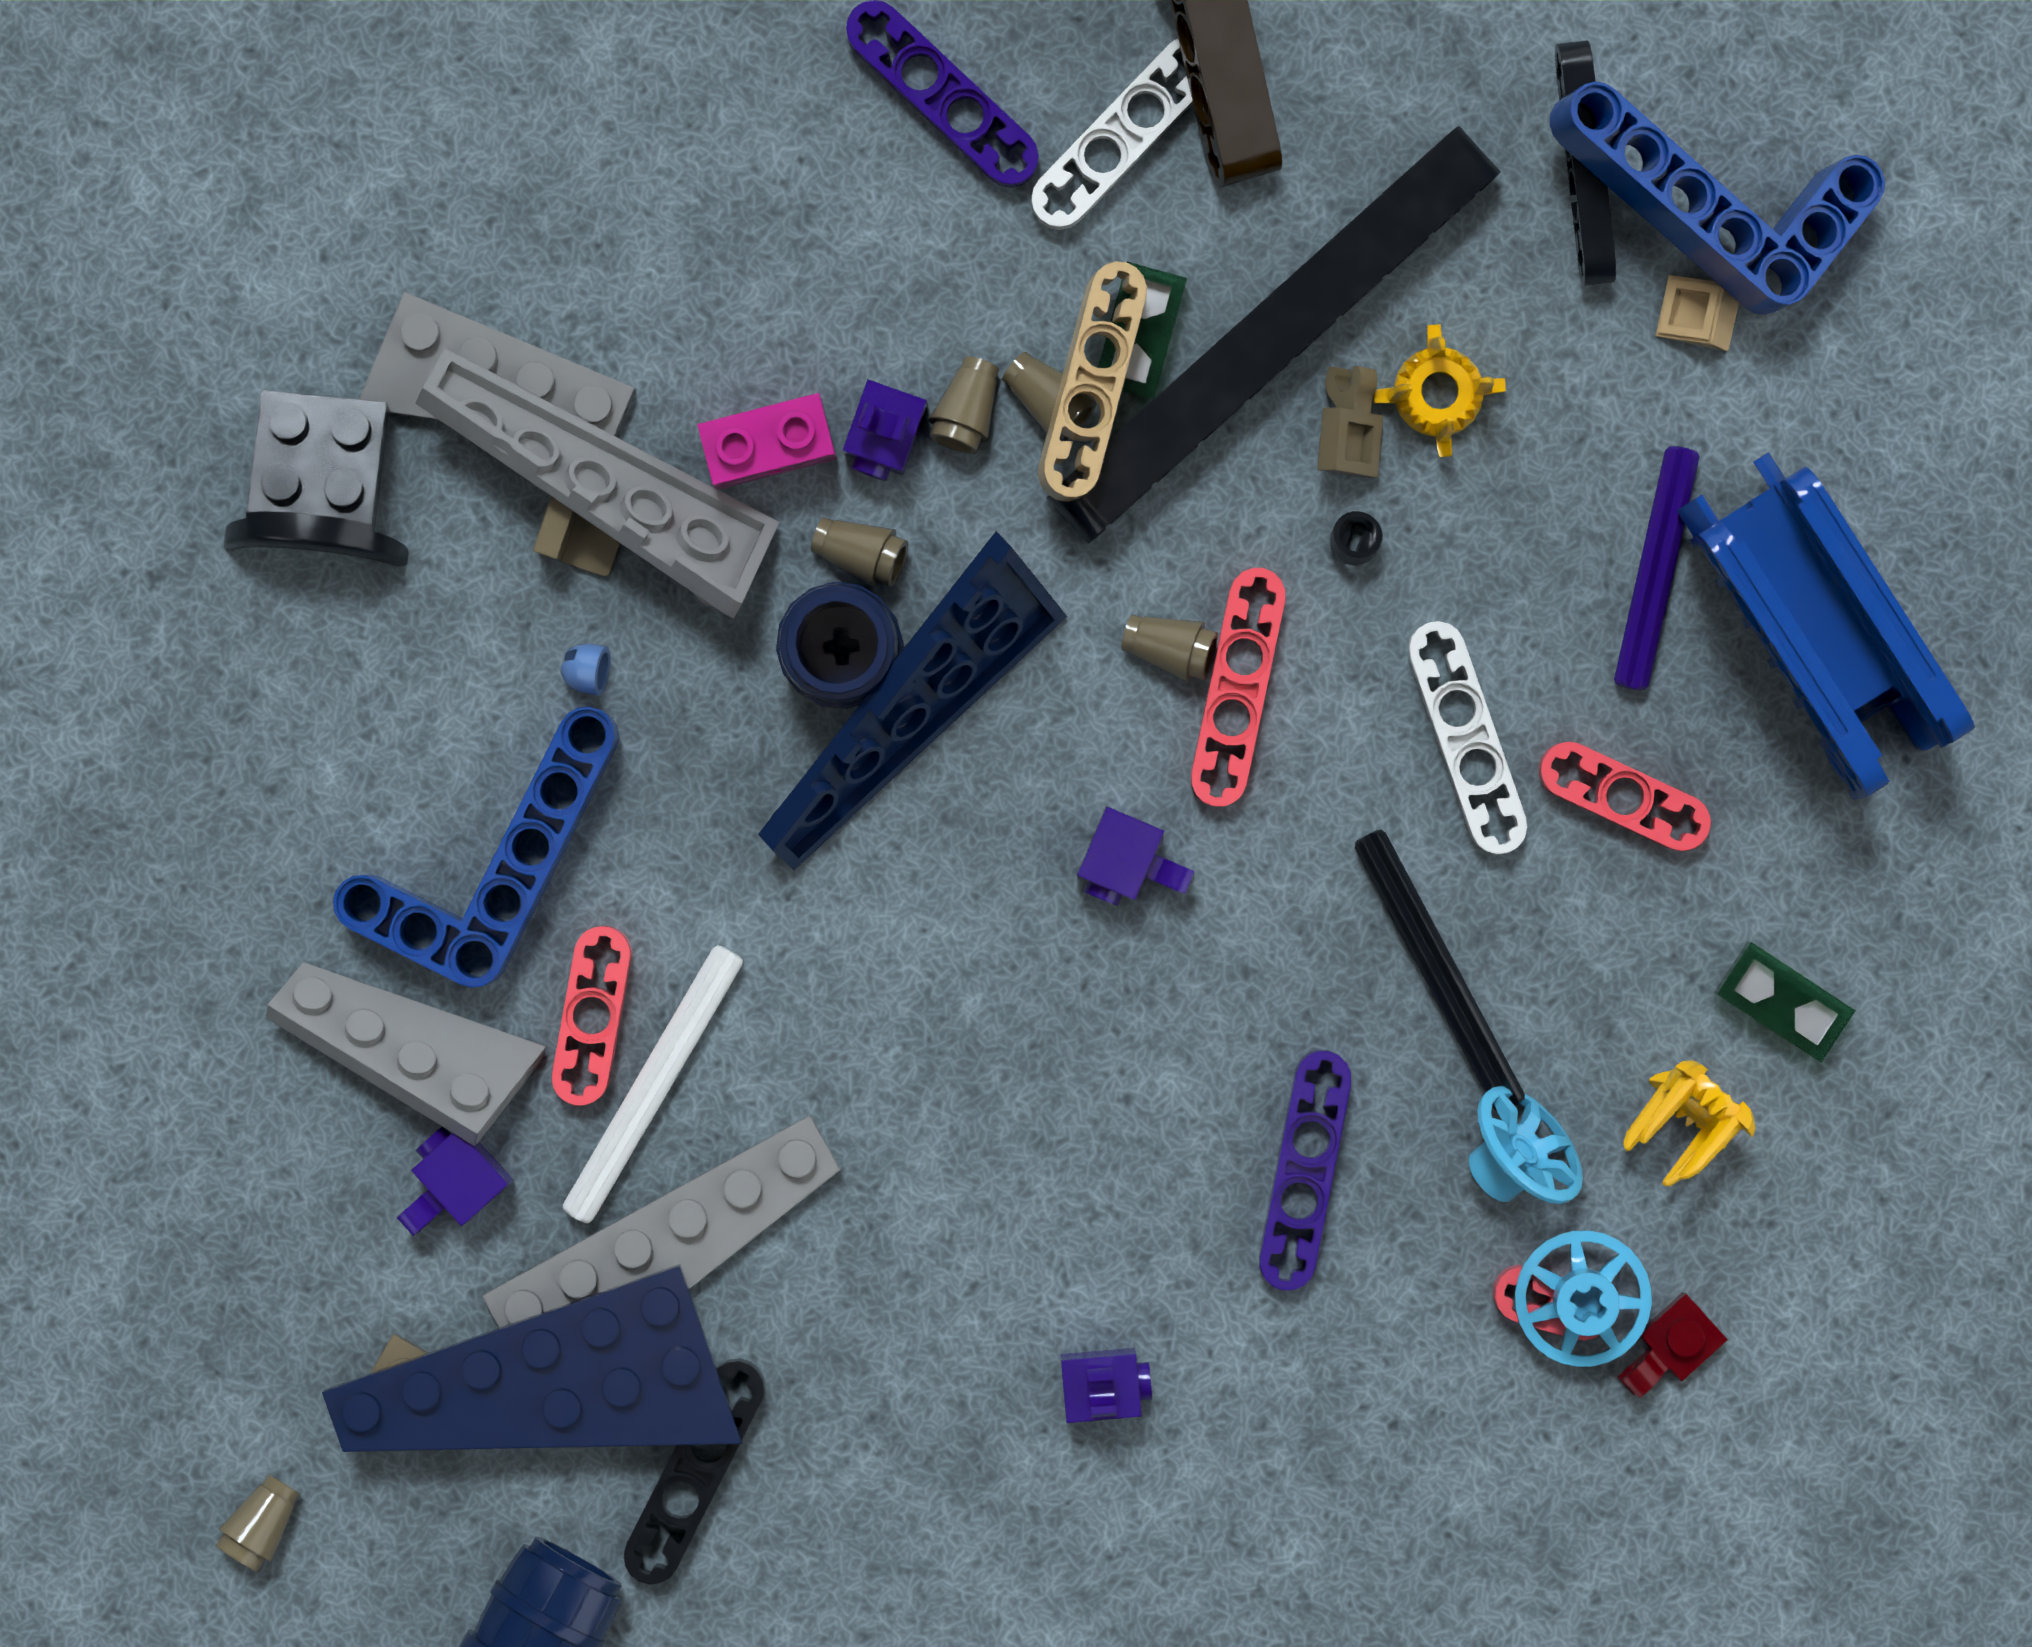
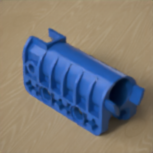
M1768 452L1753 462L1770 488L1720 521L1703 495L1692 500L1677 510L1693 536L1689 540L1694 548L1698 545L1700 546L1719 575V578L1715 580L1719 588L1726 586L1745 617L1741 622L1745 628L1750 626L1753 628L1771 656L1767 660L1771 668L1778 667L1796 695L1793 703L1797 709L1802 707L1805 709L1820 732L1822 738L1818 741L1824 749L1833 769L1849 787L1848 793L1853 800L1867 798L1886 786L1890 780L1877 760L1882 754L1861 722L1889 706L1913 745L1921 751L1931 749L1938 744L1941 748L1974 730L1975 725L1964 703L1816 475L1808 467L1804 466L1785 478Z

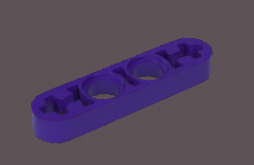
M870 0L862 2L852 10L846 26L849 44L871 68L993 182L1003 187L1014 188L1022 186L1031 180L1037 170L1039 154L1037 146L1029 134L895 8L884 1ZM866 16L873 21L878 20L881 16L886 17L889 20L885 27L886 33L898 46L904 35H907L914 41L898 52L890 68L881 62V60L890 56L889 50L881 42L873 39L866 45L860 40L864 31L859 22ZM912 57H927L937 66L938 77L935 83L928 89L915 90L907 86L903 81L902 69L905 63ZM971 99L982 108L984 114L983 121L973 132H958L948 123V110L957 100ZM995 120L1005 127L995 133V137L1005 147L1011 149L1019 143L1026 149L1022 154V161L1026 167L1020 173L1014 168H1009L1004 173L997 170L996 166L1000 161V156L988 143L985 144L980 154L971 147V145L978 143L986 137Z
M1315 1050L1306 1054L1298 1062L1294 1072L1259 1252V1267L1263 1277L1273 1287L1280 1290H1296L1303 1287L1312 1278L1316 1268L1351 1088V1071L1348 1064L1338 1054L1329 1050ZM1321 1060L1330 1061L1331 1072L1340 1076L1338 1087L1328 1086L1323 1102L1324 1106L1336 1105L1333 1119L1317 1111L1297 1112L1300 1099L1313 1104L1315 1085L1306 1081L1305 1075L1308 1069L1318 1070ZM1307 1121H1315L1322 1124L1329 1135L1326 1149L1315 1157H1306L1299 1154L1293 1145L1295 1130ZM1294 1183L1310 1185L1317 1196L1314 1210L1303 1218H1294L1287 1215L1281 1206L1283 1191ZM1277 1221L1293 1229L1313 1228L1309 1241L1297 1235L1295 1254L1300 1259H1304L1305 1264L1302 1270L1292 1269L1289 1279L1280 1278L1278 1267L1269 1263L1272 1253L1282 1254L1287 1237L1286 1233L1273 1234Z

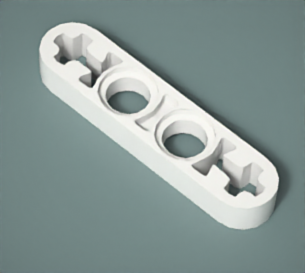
M1178 38L1171 42L1038 180L1033 188L1031 203L1033 213L1040 223L1048 228L1057 230L1071 228L1077 224L1193 104L1187 76L1175 87L1176 93L1185 96L1178 104L1174 103L1166 88L1150 80L1157 72H1160L1166 83L1176 72L1178 62L1174 56L1181 51ZM1151 94L1162 103L1164 115L1161 121L1154 127H1139L1129 118L1128 105L1137 95ZM1101 138L1114 142L1121 154L1117 167L1106 173L1095 172L1089 168L1084 157L1087 146L1094 140ZM1070 162H1074L1082 177L1099 187L1092 194H1088L1085 186L1082 184L1071 196L1070 202L1075 208L1072 213L1067 215L1064 211L1058 210L1053 215H1050L1045 211L1048 197L1044 191L1050 186L1058 191L1064 189L1071 182L1074 175L1063 169Z
M1440 621L1426 623L1416 629L1410 637L1407 647L1408 659L1469 834L1474 843L1485 852L1493 854L1509 853L1516 849L1525 838L1527 831L1526 816L1467 647L1460 632L1452 625ZM1435 632L1439 640L1450 639L1453 644V651L1445 654L1449 673L1462 667L1466 680L1446 682L1433 692L1430 690L1427 678H1438L1440 674L1433 659L1423 661L1420 657L1419 649L1427 645L1426 634ZM1454 690L1465 692L1470 696L1474 704L1473 717L1467 724L1460 727L1448 725L1443 721L1439 713L1440 700L1446 693ZM1473 749L1487 752L1492 757L1495 766L1492 778L1487 783L1479 786L1469 784L1460 774L1459 766L1462 757ZM1501 784L1504 786L1507 797L1496 798L1494 802L1498 813L1501 816H1512L1515 823L1514 827L1506 831L1508 841L1503 844H1499L1495 836H1483L1481 826L1489 822V814L1485 803H1481L1472 809L1468 798L1469 795L1488 794L1497 789Z

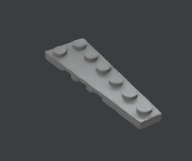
M446 348L443 349L415 404L689 589L700 602L707 606L715 607L734 619L746 597L779 521Z
M809 1115L482 1295L500 1328L679 1264L690 1289L839 1172L841 1168L813 1117Z

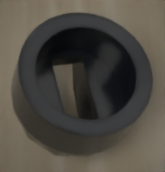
M1360 511L1348 512L1337 520L1330 535L1331 550L1336 559L1345 564L1353 566L1364 564L1376 555L1382 543V529L1377 520L1371 515ZM1352 528L1363 532L1356 551L1346 547Z

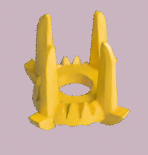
M1441 324L1427 325V348L1414 353L1403 363L1396 375L1394 387L1376 389L1373 398L1375 404L1395 403L1399 415L1409 427L1423 435L1436 437L1439 457L1452 456L1451 436L1463 431L1475 420L1482 407L1484 395L1506 392L1505 378L1481 377L1478 368L1468 356L1456 349L1446 347V340L1444 336L1442 337ZM1443 373L1454 380L1457 386V397L1452 405L1447 408L1437 409L1425 402L1421 392L1422 384L1429 375Z
M1694 1060L1682 1061L1673 1070L1658 1073L1649 1078L1648 1081L1657 1091L1627 1130L1623 1141L1625 1151H1630L1639 1141L1646 1144L1675 1112L1677 1118L1687 1116L1685 1126L1688 1127L1695 1122L1696 1127L1701 1130L1662 1182L1664 1186H1672L1680 1180L1689 1179L1700 1173L1722 1149L1726 1148L1727 1144L1742 1129L1751 1137L1754 1136L1756 1130L1754 1115L1746 1103L1743 1101L1737 1104L1733 1101L1728 1093L1722 1091L1718 1084L1705 1075L1708 1069Z

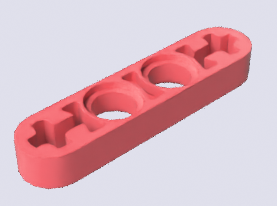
M1251 568L1243 571L1234 579L1228 593L1191 769V787L1194 794L1203 803L1210 806L1224 807L1234 803L1242 796L1248 781L1285 605V588L1281 579L1274 572L1265 568ZM1255 578L1265 580V590L1275 594L1273 605H1263L1257 624H1270L1268 637L1252 629H1231L1233 616L1246 621L1249 602L1239 598V591L1241 587L1250 588ZM1239 639H1248L1255 642L1262 653L1260 667L1250 675H1239L1233 672L1226 661V652L1229 646ZM1236 700L1241 702L1248 710L1249 724L1246 730L1237 736H1226L1215 727L1213 714L1216 707L1223 701ZM1208 738L1225 746H1245L1242 759L1232 754L1229 755L1227 773L1231 776H1236V785L1234 788H1224L1221 797L1211 796L1210 785L1206 782H1201L1202 771L1214 769L1219 752L1205 751Z

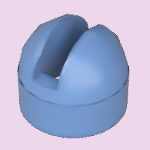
M588 643L578 644L567 650L564 657L565 662L562 663L560 671L563 680L571 689L581 693L600 696L607 684L611 660L609 647Z

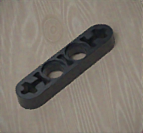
M1588 40L1556 44L1555 67L1560 101L1582 85L1596 81L1592 51ZM1579 103L1577 113L1580 121L1584 126L1595 130L1596 119L1594 113L1588 106ZM1565 149L1570 196H1577V202H1571L1581 283L1583 286L1615 282L1616 258L1608 186Z
M741 1358L729 1359L717 1367L720 1379L723 1376L733 1379L738 1371L744 1372L749 1376L747 1387L754 1391L751 1399L740 1397L732 1410L734 1417L742 1419L738 1430L741 1439H743L763 1399L765 1380L760 1369L751 1361ZM727 1444L724 1454L716 1460L701 1459L694 1453L691 1445H676L625 1547V1567L633 1578L639 1582L651 1585L662 1583L673 1575L740 1444ZM674 1482H686L695 1488L698 1493L699 1503L694 1512L678 1516L667 1510L664 1505L663 1494L667 1486ZM654 1514L666 1526L684 1529L686 1533L681 1540L673 1532L670 1533L662 1550V1554L670 1559L667 1566L656 1563L650 1571L641 1566L643 1555L635 1549L638 1543L644 1546H649L652 1543L660 1527L659 1525L648 1524L650 1515Z

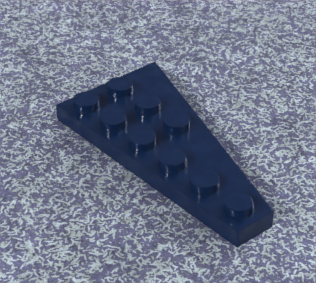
M995 531L893 661L882 682L864 698L758 835L770 849L793 870L800 866L1068 617L1015 550L997 531Z
M680 1264L327 1388L322 1392L343 1452L742 1444L738 1427Z

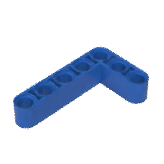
M1591 82L1582 85L1557 102L1550 113L1549 125L1552 135L1562 147L1743 307L1754 314L1767 315L1799 302L1805 297L1875 208L1884 193L1885 179L1882 170L1875 161L1862 155L1845 157L1819 171L1772 229L1618 91L1606 83ZM1579 103L1588 106L1594 113L1596 119L1595 130L1589 129L1580 121L1577 113ZM1626 145L1634 147L1640 153L1643 161L1641 171L1635 170L1627 162L1625 157ZM1840 176L1848 179L1852 184L1854 190L1853 202L1845 198L1841 193L1839 187ZM1673 186L1680 188L1687 195L1689 201V211L1687 213L1678 209L1672 199ZM1804 222L1811 225L1816 231L1818 237L1817 248L1810 246L1804 239L1802 233ZM1720 227L1728 230L1734 237L1736 244L1734 254L1727 252L1720 244ZM1767 268L1774 271L1780 278L1782 284L1780 295L1773 293L1767 286L1765 279Z
M587 706L574 709L561 721L463 918L382 877L367 874L352 876L343 881L336 889L333 906L338 920L347 928L460 985L471 988L481 987L499 979L505 971L617 748L619 731L613 717L603 710ZM594 717L602 723L605 728L606 737L600 749L593 753H584L576 747L573 741V731L579 721L584 718ZM557 773L568 774L577 785L576 799L572 805L565 809L553 807L545 796L547 782ZM529 829L541 831L549 842L547 857L537 865L527 864L521 859L517 850L520 836ZM363 884L371 886L377 891L381 903L379 912L368 921L357 917L350 905L352 893ZM503 884L514 888L521 899L519 913L509 921L501 920L493 915L489 905L491 893L495 888ZM418 912L431 917L436 924L437 930L433 943L424 949L414 946L406 936L407 922L411 916ZM475 940L483 942L492 952V966L487 974L483 976L471 975L462 965L461 955L463 949L468 943Z

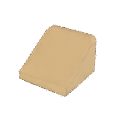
M1669 275L1656 336L1728 351L1739 302L1715 281Z

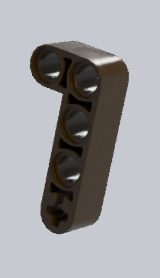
M1163 0L1170 2L1205 158L1215 183L1219 187H1224L1281 170V147L1248 0Z

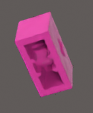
M819 393L697 424L711 481L717 490L837 460L824 405Z

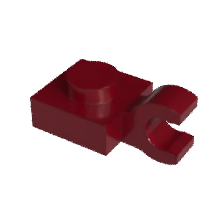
M1682 1292L1646 1325L1640 1338L1649 1348L1625 1368L1617 1378L1632 1395L1641 1398L1656 1385L1668 1369L1679 1381H1684L1728 1339L1687 1293Z

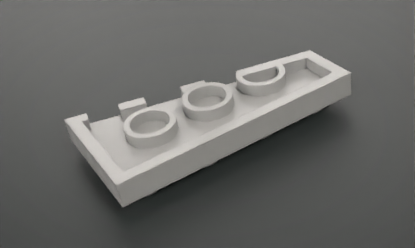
M404 292L359 400L387 402L389 413L439 420L415 404L444 348L615 437L618 434L636 389Z
M305 962L300 965L267 1005L266 1018L473 1146L477 1145L538 1067L546 1049V1046Z

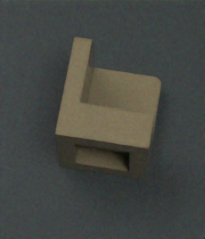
M551 496L533 551L598 575L608 576L612 571L621 543Z

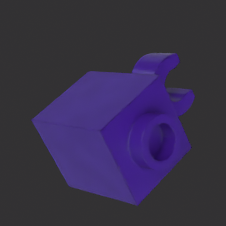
M867 379L842 450L844 455L855 458L851 469L883 481H887L890 471L903 475L928 406L927 400Z
M1106 806L1077 872V876L1088 880L1083 892L1118 906L1122 895L1133 900L1136 899L1145 877L1185 894L1195 871L1155 854L1164 830Z
M441 1127L415 1150L423 1160L411 1171L428 1190L406 1208L397 1219L412 1236L419 1233L444 1209L463 1226L514 1179L480 1142L473 1146L454 1133L451 1134L446 1128Z
M1135 1348L1060 1354L1066 1423L1142 1417L1140 1400H1152L1149 1362L1137 1363Z

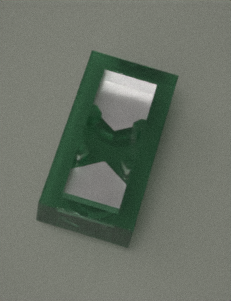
M1127 262L1136 267L1144 276L1147 294L1121 392L1153 400L1187 278ZM1123 280L1121 281L1110 322L1113 320L1117 305L1124 299H1131V294L1122 290ZM1112 322L1124 330V322ZM1107 337L1098 368L1105 369L1111 367L1116 360L1117 351L1115 345Z
M1747 941L1714 991L1715 995L1820 1063H1822L1856 1011L1750 941Z

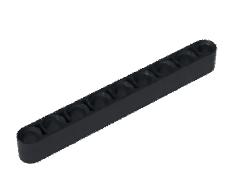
M1457 126L1108 440L1099 478L1095 486L1088 493L1072 501H1059L1049 495L1047 499L1088 544L1106 530L1105 527L1116 521L1146 494L1155 482L1158 483L1197 448L1202 440L1207 439L1237 412L1247 399H1251L1288 366L1294 357H1298L1329 329L1338 317L1343 316L1379 284L1386 274L1389 275L1429 238V235L1440 229L1470 202L1478 191L1481 192L1492 182L1501 171L1460 126ZM1076 469L1062 482V485L1069 487L1076 479H1083V472Z

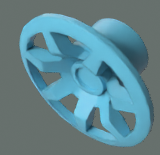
M1504 1086L1492 1087L1483 1094L1477 1109L1478 1123L1485 1141L1469 1155V1167L1476 1182L1488 1195L1501 1202L1511 1201L1524 1190L1549 1203L1562 1204L1571 1201L1582 1188L1583 1175L1578 1154L1565 1130L1540 1103L1525 1094V1099L1520 1103L1525 1106L1522 1120L1517 1124L1518 1111L1509 1100L1512 1092ZM1493 1102L1501 1120L1492 1118ZM1541 1120L1548 1125L1554 1135L1542 1139L1538 1138L1535 1132ZM1564 1150L1570 1168L1561 1160L1548 1159V1155ZM1553 1178L1567 1185V1189H1555Z
M1573 1230L1543 1242L1523 1264L1515 1288L1516 1313L1527 1338L1547 1357L1562 1364L1577 1367L1596 1366L1608 1363L1622 1356L1643 1334L1652 1306L1648 1274L1638 1257L1618 1239L1605 1233L1590 1230ZM1581 1242L1602 1244L1618 1254L1599 1271L1588 1269ZM1570 1244L1571 1272L1564 1277L1538 1266L1540 1261L1552 1250ZM1625 1262L1630 1265L1637 1277L1639 1298L1618 1294L1616 1288L1611 1283ZM1533 1274L1553 1289L1554 1294L1552 1302L1528 1313L1526 1292L1529 1280ZM1638 1309L1633 1327L1618 1342L1611 1326L1616 1321L1619 1310ZM1559 1318L1565 1325L1561 1350L1543 1340L1532 1323ZM1599 1334L1610 1347L1602 1352L1591 1355L1572 1353L1580 1335L1595 1336Z

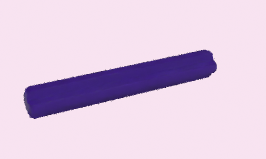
M1670 446L1664 452L1614 677L1615 684L1620 687L1641 691L1646 690L1649 686L1685 525L1677 510L1690 502L1700 458L1698 452L1689 448Z

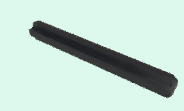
M1382 829L1375 830L1361 837L1355 842V849L1483 1090L1486 1093L1492 1087L1504 1086L1512 1092L1509 1100L1514 1106H1517L1525 1099V1093L1386 832Z

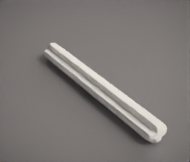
M719 945L712 948L563 1203V1210L571 1217L587 1224L595 1218L739 972L743 960L736 953Z

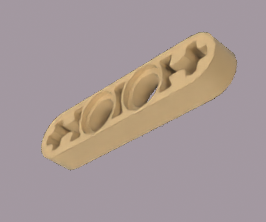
M1115 261L1105 264L1091 276L1084 292L1038 466V478L1041 487L1049 496L1059 501H1072L1082 497L1095 486L1100 475L1147 294L1144 276L1136 267L1127 262ZM1115 277L1123 280L1122 290L1131 294V299H1124L1117 305L1112 322L1116 323L1124 322V330L1112 322L1091 320L1092 314L1101 318L1107 313L1110 294L1101 290L1102 285H1108ZM1104 335L1114 343L1117 352L1116 360L1111 367L1105 369L1097 368L1089 363L1084 353V345L1088 337ZM1079 394L1088 395L1099 404L1101 415L1095 427L1089 429L1081 428L1070 419L1068 406L1073 396ZM1061 433L1074 441L1093 442L1092 449L1086 445L1078 449L1074 464L1075 469L1083 472V479H1076L1069 487L1062 485V474L1054 470V464H1060L1068 458L1073 442L1060 441Z

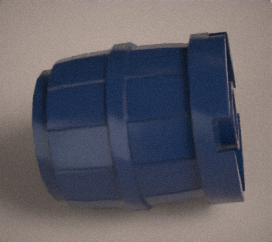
M831 582L810 588L790 604L779 624L776 651L784 676L798 693L823 707L849 709L859 706L864 698L882 682L889 671V667H891L893 661L903 650L904 642L897 618L880 596L858 584ZM846 629L848 639H858L859 651L849 654V664L837 665L834 655L824 654L823 643L833 640L834 630Z
M535 1536L531 1545L523 1544L501 1579L495 1581L490 1590L492 1595L480 1616L475 1630L468 1629L459 1647H602L605 1642L604 1636L621 1602V1598L617 1594L622 1585L614 1577L553 1542Z

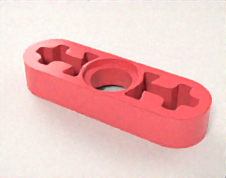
M1575 742L1558 743L1550 747L1541 757L1538 768L1539 778L1549 793L1671 850L1686 851L1702 844L1709 834L1711 826L1710 814L1706 806L1699 799ZM1570 753H1574L1579 756L1577 767L1592 776L1597 775L1598 764L1609 769L1597 784L1594 803L1583 798V795L1591 788L1590 786L1575 780H1570L1565 788L1557 784L1559 773L1551 768L1555 758L1566 760ZM1620 778L1633 780L1639 786L1642 795L1639 807L1627 815L1614 812L1607 802L1609 786ZM1655 790L1665 795V798L1658 804L1659 807L1670 812H1680L1684 805L1692 809L1689 819L1697 824L1694 834L1682 833L1678 840L1670 837L1672 826L1657 817H1652L1650 829L1640 825V821L1646 817L1653 806Z
M598 926L587 930L580 936L574 949L552 1070V1084L555 1092L562 1100L572 1105L581 1106L593 1103L605 1093L610 1082L632 960V947L628 938L620 930L610 926ZM601 936L611 938V948L615 951H620L619 963H608L603 981L617 982L615 995L599 987L580 989L578 986L580 975L590 980L594 978L596 962L594 959L586 957L587 946L598 945ZM596 997L604 1001L608 1006L610 1020L603 1031L595 1034L587 1033L576 1024L574 1017L575 1009L584 998ZM569 1036L585 1044L601 1042L606 1044L604 1056L595 1051L590 1053L588 1069L589 1072L598 1074L597 1085L586 1086L583 1094L574 1093L573 1082L564 1079L565 1069H573L577 1066L581 1049L569 1050L567 1048Z

